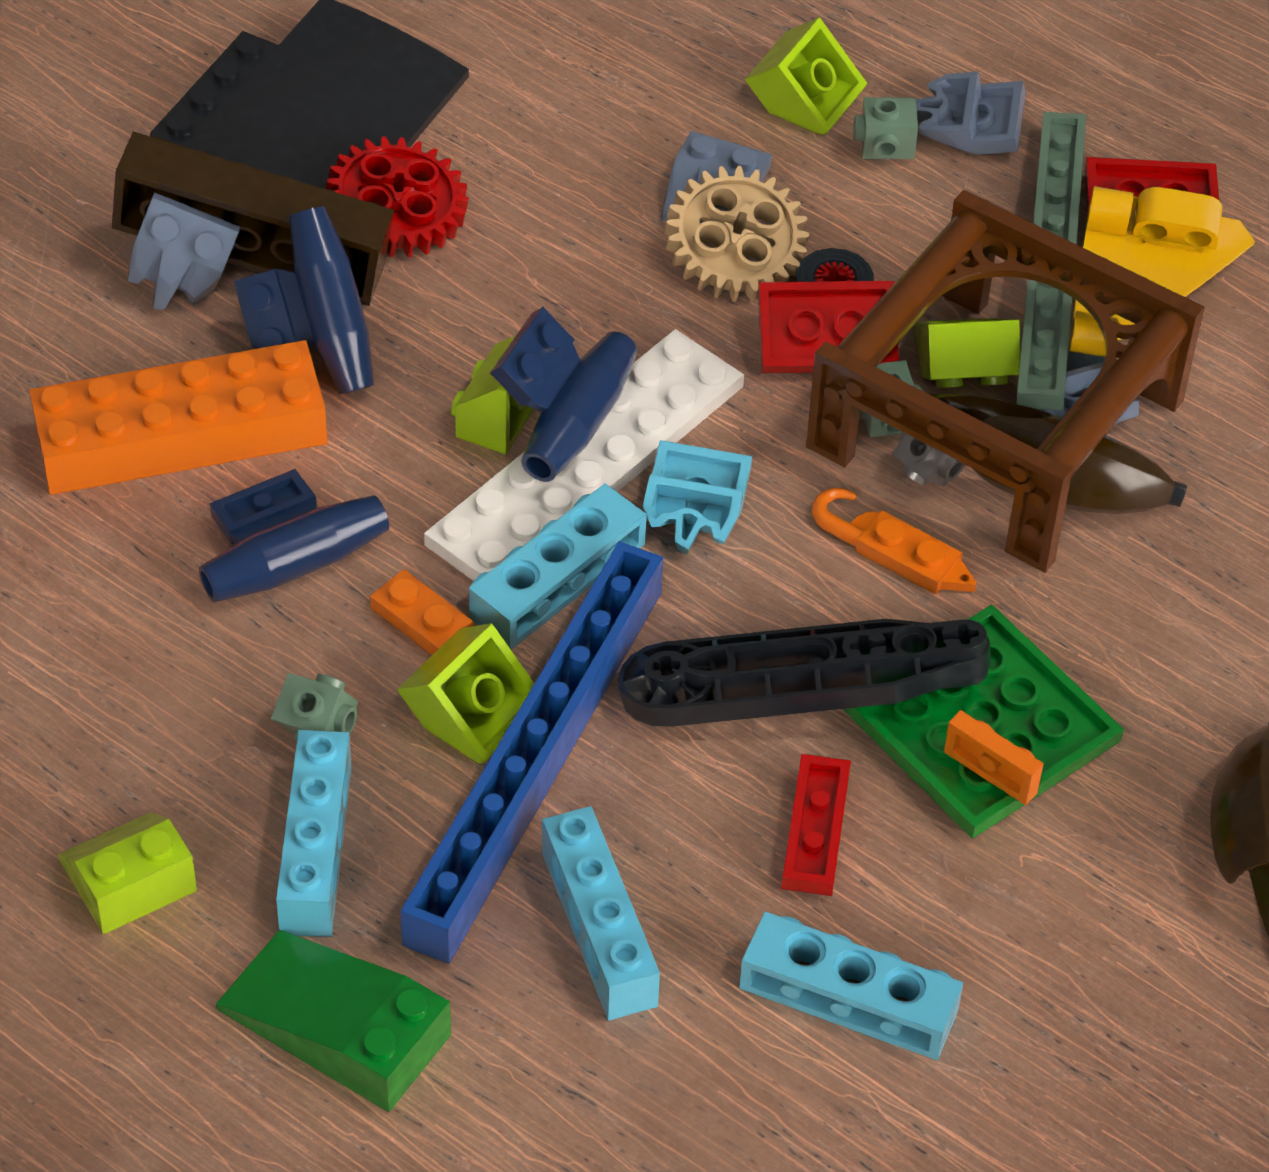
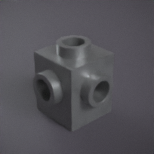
M904 432L901 433L899 437L900 443L892 453L905 464L902 471L913 481L923 486L927 482L946 486L949 481H952L961 473L965 466L964 463Z

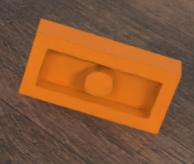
M405 569L370 595V608L431 655L460 628L473 626L472 619Z
M962 710L949 721L944 753L1026 806L1038 793L1044 763L1036 759L1029 750L1017 747L994 732L987 723L972 718Z

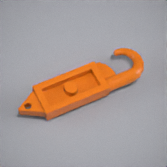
M831 488L824 490L813 501L812 516L816 524L824 531L856 547L855 552L934 594H937L940 590L975 592L977 582L962 562L963 552L883 510L880 512H865L857 516L850 523L829 512L827 506L833 500L846 499L853 501L856 499V493L848 489Z

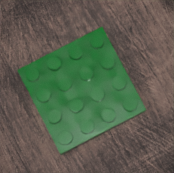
M992 604L967 619L983 625L990 640L991 662L988 676L985 680L972 686L938 689L895 704L843 709L972 839L1024 806V804L944 753L948 723L960 710L976 720L987 723L994 732L1017 747L1029 750L1036 759L1044 763L1038 793L1034 798L1120 743L1124 733V729Z

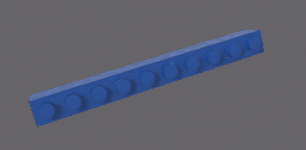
M618 541L400 911L402 946L450 964L662 594V556Z

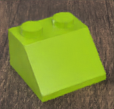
M820 17L786 31L745 78L747 84L770 114L820 135L828 133L868 84Z
M997 317L916 322L913 325L922 376L925 379L936 380V388L962 387L963 378L981 377V385L1008 384V375H1019L1021 358L1019 319Z
M515 336L496 343L486 359H480L477 362L470 384L465 391L460 390L457 393L451 408V415L455 417L457 438L505 455L535 410L526 405L521 406L490 374Z
M490 623L460 628L397 691L426 730L476 763L483 764L493 755L535 683L497 629Z
M149 812L58 854L60 863L103 935L197 891L193 857L170 819L153 812Z

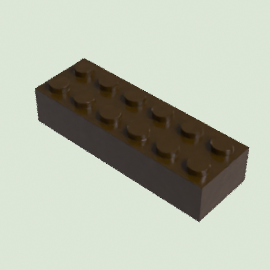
M132 132L115 172L112 229L137 236L155 192L239 226V233L226 263L259 273L273 269L295 272L289 216L297 212L324 206L349 258L360 301L362 304L370 306L385 265L394 215L393 209L380 206L374 202H366L346 196L330 189L306 184L287 176H280L253 168L244 163H237L210 155L201 150H194L170 143L158 137Z

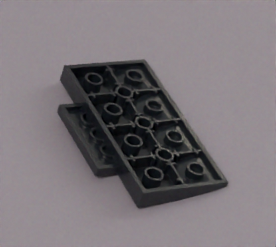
M319 0L279 45L242 31L150 132V136L325 189L331 165L336 166L339 154L348 156L351 145L363 151L366 139H369L375 146H380L381 139L385 136L391 145H397L399 138L404 137L406 147H411L469 78V69L430 45L360 10L335 0ZM242 268V269L247 270V271H249V272H251V273L259 274V272H255V271H252V270H249V269Z

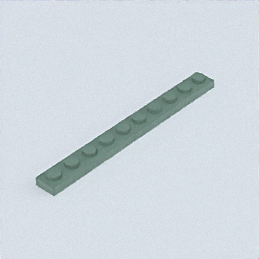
M1043 112L1033 224L1076 244L1086 114ZM1028 280L1017 404L1040 410H1063L1072 297L1059 289L1033 280Z

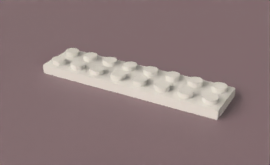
M673 330L633 363L621 396L587 447L552 481L543 482L531 477L524 470L521 463L523 452L424 533V545L474 581L480 574L490 572L503 562L514 548L524 546L537 536L549 521L557 520L567 513L583 495L593 493L604 483L616 492L620 491L655 461L660 440L677 443L743 388L744 374L678 330Z

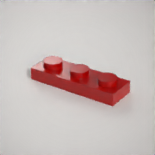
M801 754L781 889L832 896L851 760Z

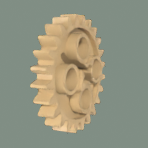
M720 166L715 179L705 170L702 172L699 183L689 179L685 192L678 190L674 204H670L667 219L669 220L666 222L664 234L669 236L666 250L676 251L672 264L673 266L687 265L683 274L685 280L694 276L700 278L697 290L701 291L708 284L714 286V298H718L723 290H729L732 302H736L739 292L745 291L749 300L754 301L759 282H788L789 275L795 277L796 269L800 266L799 262L806 255L807 249L805 246L809 239V233L803 230L807 223V217L796 216L801 205L800 201L787 203L790 189L787 187L778 192L773 189L776 181L775 177H771L765 183L760 182V172L757 169L748 178L744 177L741 166H737L734 176H728L725 168ZM714 206H723L729 211H720ZM757 219L766 220L771 225H763ZM702 242H711L717 247L709 248L703 245ZM744 256H753L757 258L759 262L750 261L746 259Z

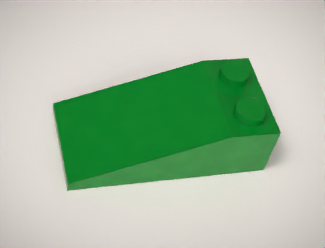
M278 930L216 1003V1010L387 1112L393 1109L451 1036L449 1000L403 974L282 930Z

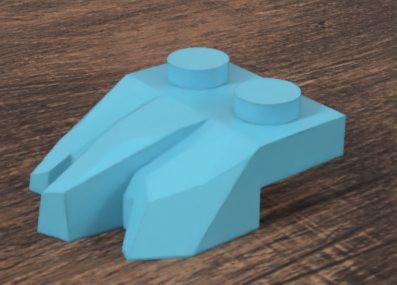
M660 440L653 473L649 476L643 502V508L651 527L676 524V548L686 555L700 531L712 534L714 542L724 544L743 508L752 467V456Z

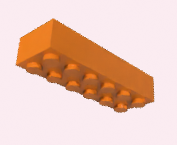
M306 340L29 389L50 495L328 444L325 405Z

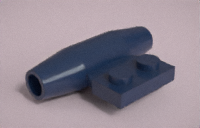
M324 206L316 207L289 216L295 272L273 269L234 281L252 349L306 340L309 352L315 346L317 347L338 395L373 386L374 379L368 326L349 258Z
M541 307L529 316L490 374L521 406L526 405L541 411L521 463L524 470L531 477L539 481L549 482L587 447L621 396L637 355V347L627 335L611 331L599 340L582 358H579L573 344L575 339L544 307Z
M293 469L209 503L213 520L233 546L199 567V575L203 587L212 602L271 590L341 561L388 531V516L381 501L375 495L317 507L316 495L297 470Z

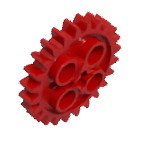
M384 136L381 139L380 146H375L369 139H366L363 151L351 145L348 156L339 154L336 166L331 165L325 189H330L366 202H374L394 210L387 248L389 257L395 255L397 248L403 249L408 258L412 257L413 248L418 247L426 255L429 254L431 243L443 248L446 237L454 239L457 228L462 227L469 197H466L467 183L460 182L462 172L460 170L450 171L452 161L450 158L440 161L436 160L438 152L436 148L424 153L421 151L422 142L420 141L410 148L406 147L404 137L399 138L397 145H391Z

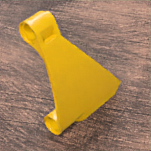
M1094 186L1089 205L1083 248L1186 297L1251 248L1255 241L1240 220L1221 217L1222 204L1214 197L1162 187L1147 188L1140 193L1139 197L1133 196L1134 193ZM1075 300L1069 351L1106 357L1105 341L1098 323L1089 311ZM1116 314L1110 317L1117 324H1135Z

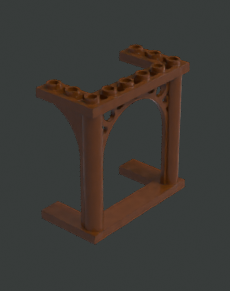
M962 190L954 199L952 217L949 224L837 347L825 341L815 352L806 448L845 468L855 457L860 410L1001 482L1015 490L1005 552L1046 573L1056 559L1070 481L1074 473L1138 395L1173 412L1184 401L1205 307L985 199ZM995 255L1005 261L1000 264L994 263ZM992 277L1023 278L1047 284L1068 294L1083 305L1098 323L1106 346L1104 365L1095 380L1037 449L876 367L940 296L980 314L988 305ZM1116 314L1135 324H1117L1110 317ZM1117 338L1128 339V344H1121Z

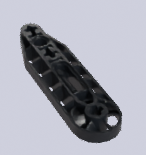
M877 619L666 641L646 646L632 654L621 666L618 684L625 711L635 720L651 726L672 727L895 704L938 689L972 686L985 680L988 676L991 662L990 640L985 627L973 620L924 623L895 619Z

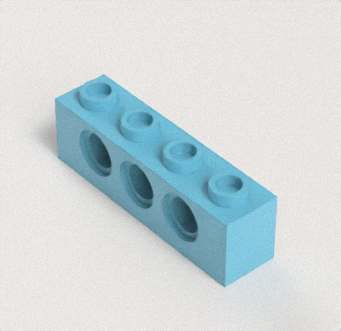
M606 483L593 493L583 495L567 513L557 520L549 521L537 536L524 546L514 548L503 562L490 572L480 574L468 588L469 618L477 625L492 623L509 648L513 649L592 587L618 541L637 548L645 545L646 513Z
M298 730L276 897L279 930L296 936L332 937L352 771L349 732Z
M592 806L542 819V855L608 1021L658 1007L660 971Z
M765 911L742 959L739 989L938 1061L959 1010L964 982L953 979L943 971L936 969L928 970L903 961L893 953L878 952L855 944L843 935L827 934L805 926L795 918L789 916L780 917ZM795 962H807L811 965L804 966ZM853 979L861 983L854 984L846 982L845 980ZM895 997H904L909 999L910 1001H899L896 1000Z

